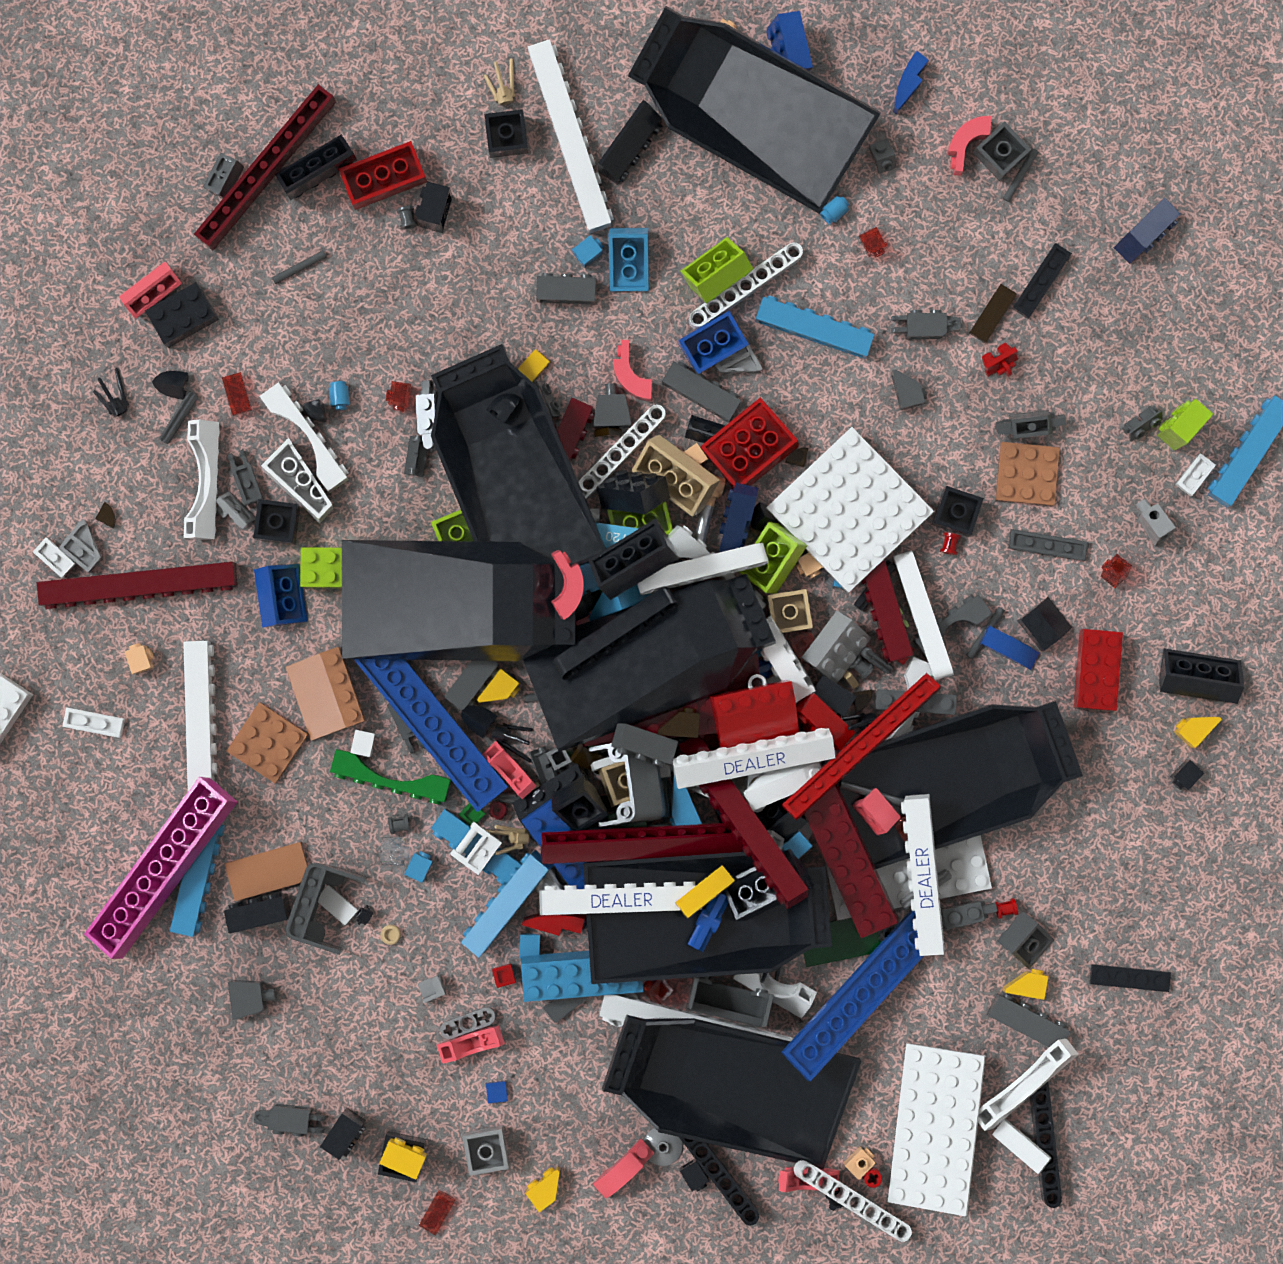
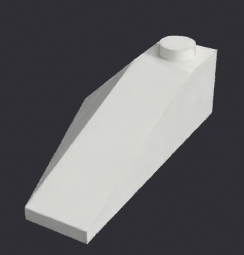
M813 762L765 772L743 793L746 802L754 811L794 794L821 769L820 763Z

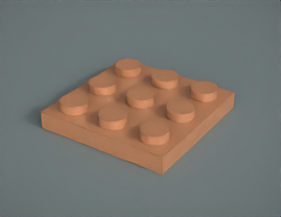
M1000 442L995 501L1054 506L1060 447Z
M259 702L226 752L276 784L309 734Z

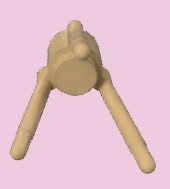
M512 58L509 60L510 89L503 84L497 61L494 62L500 86L497 88V92L488 76L484 75L494 100L499 105L510 104L514 101L513 98L516 97Z
M495 825V829L499 830H486L493 835L509 836L510 843L514 844V846L496 851L495 855L523 849V845H526L529 841V834L524 828L518 829Z

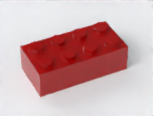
M412 141L338 169L355 210L427 183Z
M1092 629L1079 630L1073 708L1117 711L1123 632Z

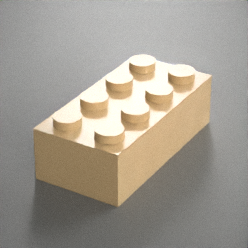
M660 435L647 441L632 469V472H642L643 474L656 473L660 476H666L670 494L669 500L692 517L704 510L720 482V479Z

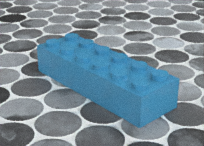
M589 951L521 956L524 1002L643 992V981L591 984Z

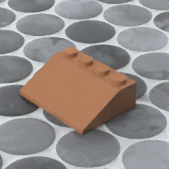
M341 647L324 651L286 666L311 741L367 721L346 660L342 659Z

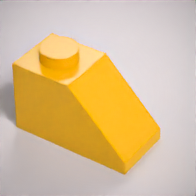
M500 669L478 697L477 701L482 703L509 699L510 696L514 698L520 690L518 687L520 683Z
M1220 717L1182 718L1175 727L1177 729L1174 733L1190 748H1196L1222 719Z
M1032 968L1031 972L1025 971L1006 984L1002 991L1044 1000L1048 976L1043 974V970Z

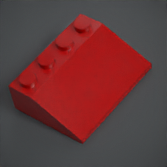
M760 397L701 445L700 448L734 489L735 482L749 486L753 485L798 448L799 443L797 438Z
M783 680L710 696L720 748L735 747L741 743H755L758 740H771L778 736H791L799 732L796 700L791 680Z

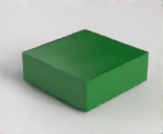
M469 803L459 813V816L471 826L473 822L478 823L486 813L482 809L477 812Z

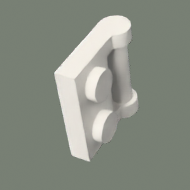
M473 822L469 832L450 854L479 875L502 842ZM479 833L482 837L467 858H465L462 853L476 834Z

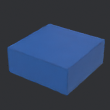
M506 1080L486 1083L488 1104L508 1101Z

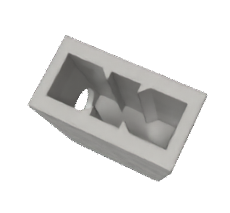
M1146 498L1136 504L1141 512L1138 521L1154 546L1172 536L1176 527L1159 504L1151 507Z

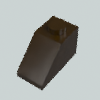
M685 707L684 711H678L660 726L657 734L698 738L700 713L696 712V708Z

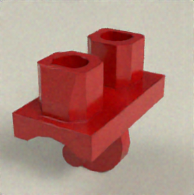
M1003 343L997 348L1000 355L994 358L991 352L982 356L985 373L988 377L996 372L998 376L1005 373L1009 377L1012 375L1011 369L1016 366L1014 362L1018 360V351L1015 346L1011 348L1007 343Z

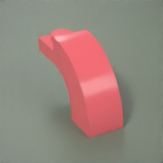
M981 116L971 119L963 124L955 133L947 155L955 156L951 157L950 163L953 175L961 176L963 172L967 145L975 140H985L990 135L992 116Z
M621 340V345H617V357H621V359H613L615 376L621 387L631 396L640 400L651 401L652 379H643L634 374L629 365V340Z
M557 550L551 555L563 574L564 586L559 596L551 602L561 619L565 620L579 605L583 595L584 582L579 565L574 563L569 566L571 561L568 555Z
M497 741L482 753L489 764L507 781L521 799L530 794L537 786Z
M497 1025L449 1039L437 1044V1048L444 1064L480 1051L500 1047L505 1042L500 1027Z
M639 1139L621 1159L597 1178L593 1183L594 1187L605 1198L610 1197L644 1167L643 1165L653 1156L654 1152L642 1139Z
M785 1167V1170L780 1171L778 1179L779 1191L817 1190L798 1178L794 1173V1167ZM808 1167L803 1170V1176L808 1173ZM820 1169L839 1181L840 1170ZM824 1177L819 1180V1185L823 1184Z

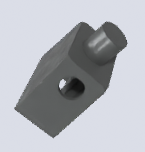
M605 384L606 395L597 396L594 429L606 427L630 428L631 420L625 394H617V384Z
M231 980L228 982L232 1020L264 1011L266 1009V1001L276 1000L275 988L264 990L263 981Z

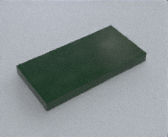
M852 918L830 921L832 947L811 948L803 953L806 967L869 955L881 943L880 935L877 931L861 938Z

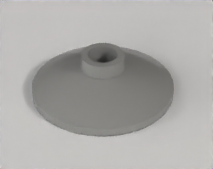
M653 1128L644 1139V1142L654 1152L649 1161L655 1165H670L681 1155L683 1145L677 1136L659 1133ZM665 1144L667 1148L662 1151L659 1149V1146Z

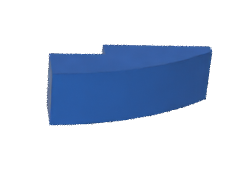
M918 51L915 52L908 62L897 87L893 108L895 114L898 113L922 83V79L918 75L927 66L929 60Z
M987 626L979 643L1029 670L1032 669L1040 653L991 626Z

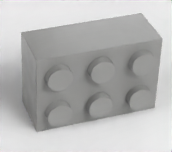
M836 611L801 658L820 675L827 677L837 684L870 641L871 637L853 620Z

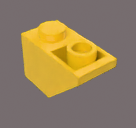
M558 1166L555 1169L550 1167L543 1173L544 1177L538 1181L534 1179L527 1185L528 1189H526L525 1194L539 1213L556 1200L560 1173Z

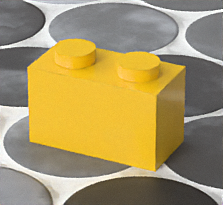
M390 1138L379 1164L417 1179L427 1153H424V1149L419 1146L413 1145V1147L406 1145V1141L400 1138Z

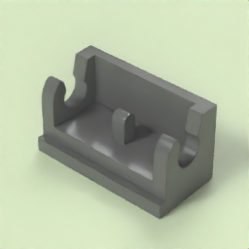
M220 153L203 188L223 199L237 182L244 166L236 159Z

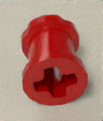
M944 532L943 536H945L940 552L957 555V544L961 536Z
M1014 898L1006 902H995L998 919L1011 914L1018 915V908Z
M872 1167L863 1176V1180L868 1187L876 1188L881 1184L882 1176L877 1168ZM869 1174L875 1175L874 1181L869 1179Z

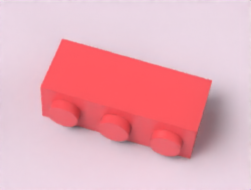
M165 261L121 294L119 298L136 319L145 310L155 305L180 286L182 282Z

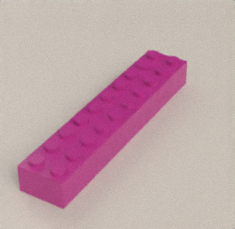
M198 777L84 935L111 959H123L235 807L237 801L211 778Z

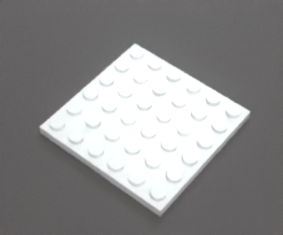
M853 427L766 507L793 536L808 545L806 550L847 593L859 584L934 512Z

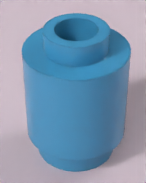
M836 196L822 208L823 211L820 215L829 225L836 223L849 211V203L844 197L839 198Z
M331 382L329 387L331 407H335L336 411L346 410V406L350 405L349 390L346 382Z

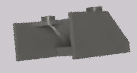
M612 743L589 747V752H608L609 758L612 761L618 763L625 762L630 801L623 802L618 806L616 812L617 820L601 822L599 827L612 828L658 820L664 816L665 802L660 767L652 764L653 760L647 759L642 761L635 759V754L629 753V755L617 753L618 749L611 747Z
M317 862L309 864L306 867L286 925V935L292 940L340 955L342 947L324 942L325 928L320 923L313 921L319 905L318 900L326 884L339 886L345 877L365 883L366 876Z
M710 976L693 978L685 1009L752 1026H767L774 996L773 994H767V990L756 988L755 992L715 983L709 980Z

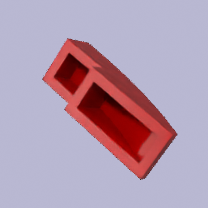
M538 913L524 917L522 925L560 936L562 929L581 934L586 915H540Z

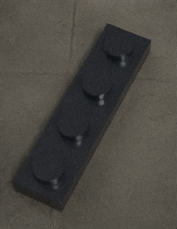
M1055 243L1012 309L1029 319L1072 253Z
M1091 964L1089 984L1169 992L1171 972Z

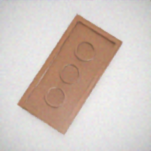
M301 842L224 863L234 901L301 883L308 866Z

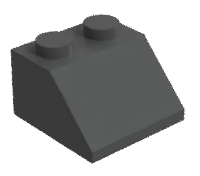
M1022 911L997 941L1026 968L1030 969L1054 939L1035 920Z

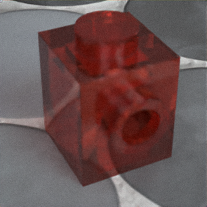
M392 381L391 389L387 390L386 401H389L388 405L393 407L392 410L404 412V409L410 408L412 384Z
M1116 554L1111 560L1108 559L1102 565L1103 571L1100 577L1116 589L1128 577L1132 565Z
M808 630L789 640L788 643L797 658L804 655L815 639L811 631Z
M668 979L648 980L643 984V993L652 1002L662 1004L674 989L669 985Z

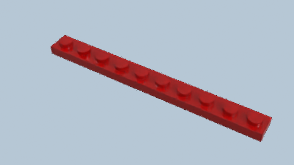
M926 673L844 747L834 759H831L782 804L783 808L794 819L798 820L941 689V686L929 674Z

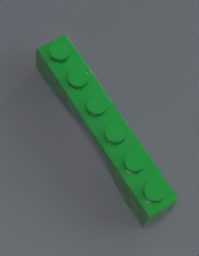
M336 749L330 772L335 773L334 777L345 780L347 776L354 778L353 782L362 785L366 781L373 783L372 787L381 790L384 787L392 788V793L400 795L403 792L411 793V798L419 800L422 797L430 798V803L438 805L441 802H446L451 784L450 778L434 774L413 781L389 779L371 770L360 759L358 754Z

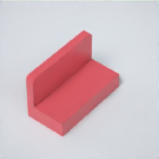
M877 788L873 789L865 798L857 800L852 805L876 835L887 833L900 819V815Z

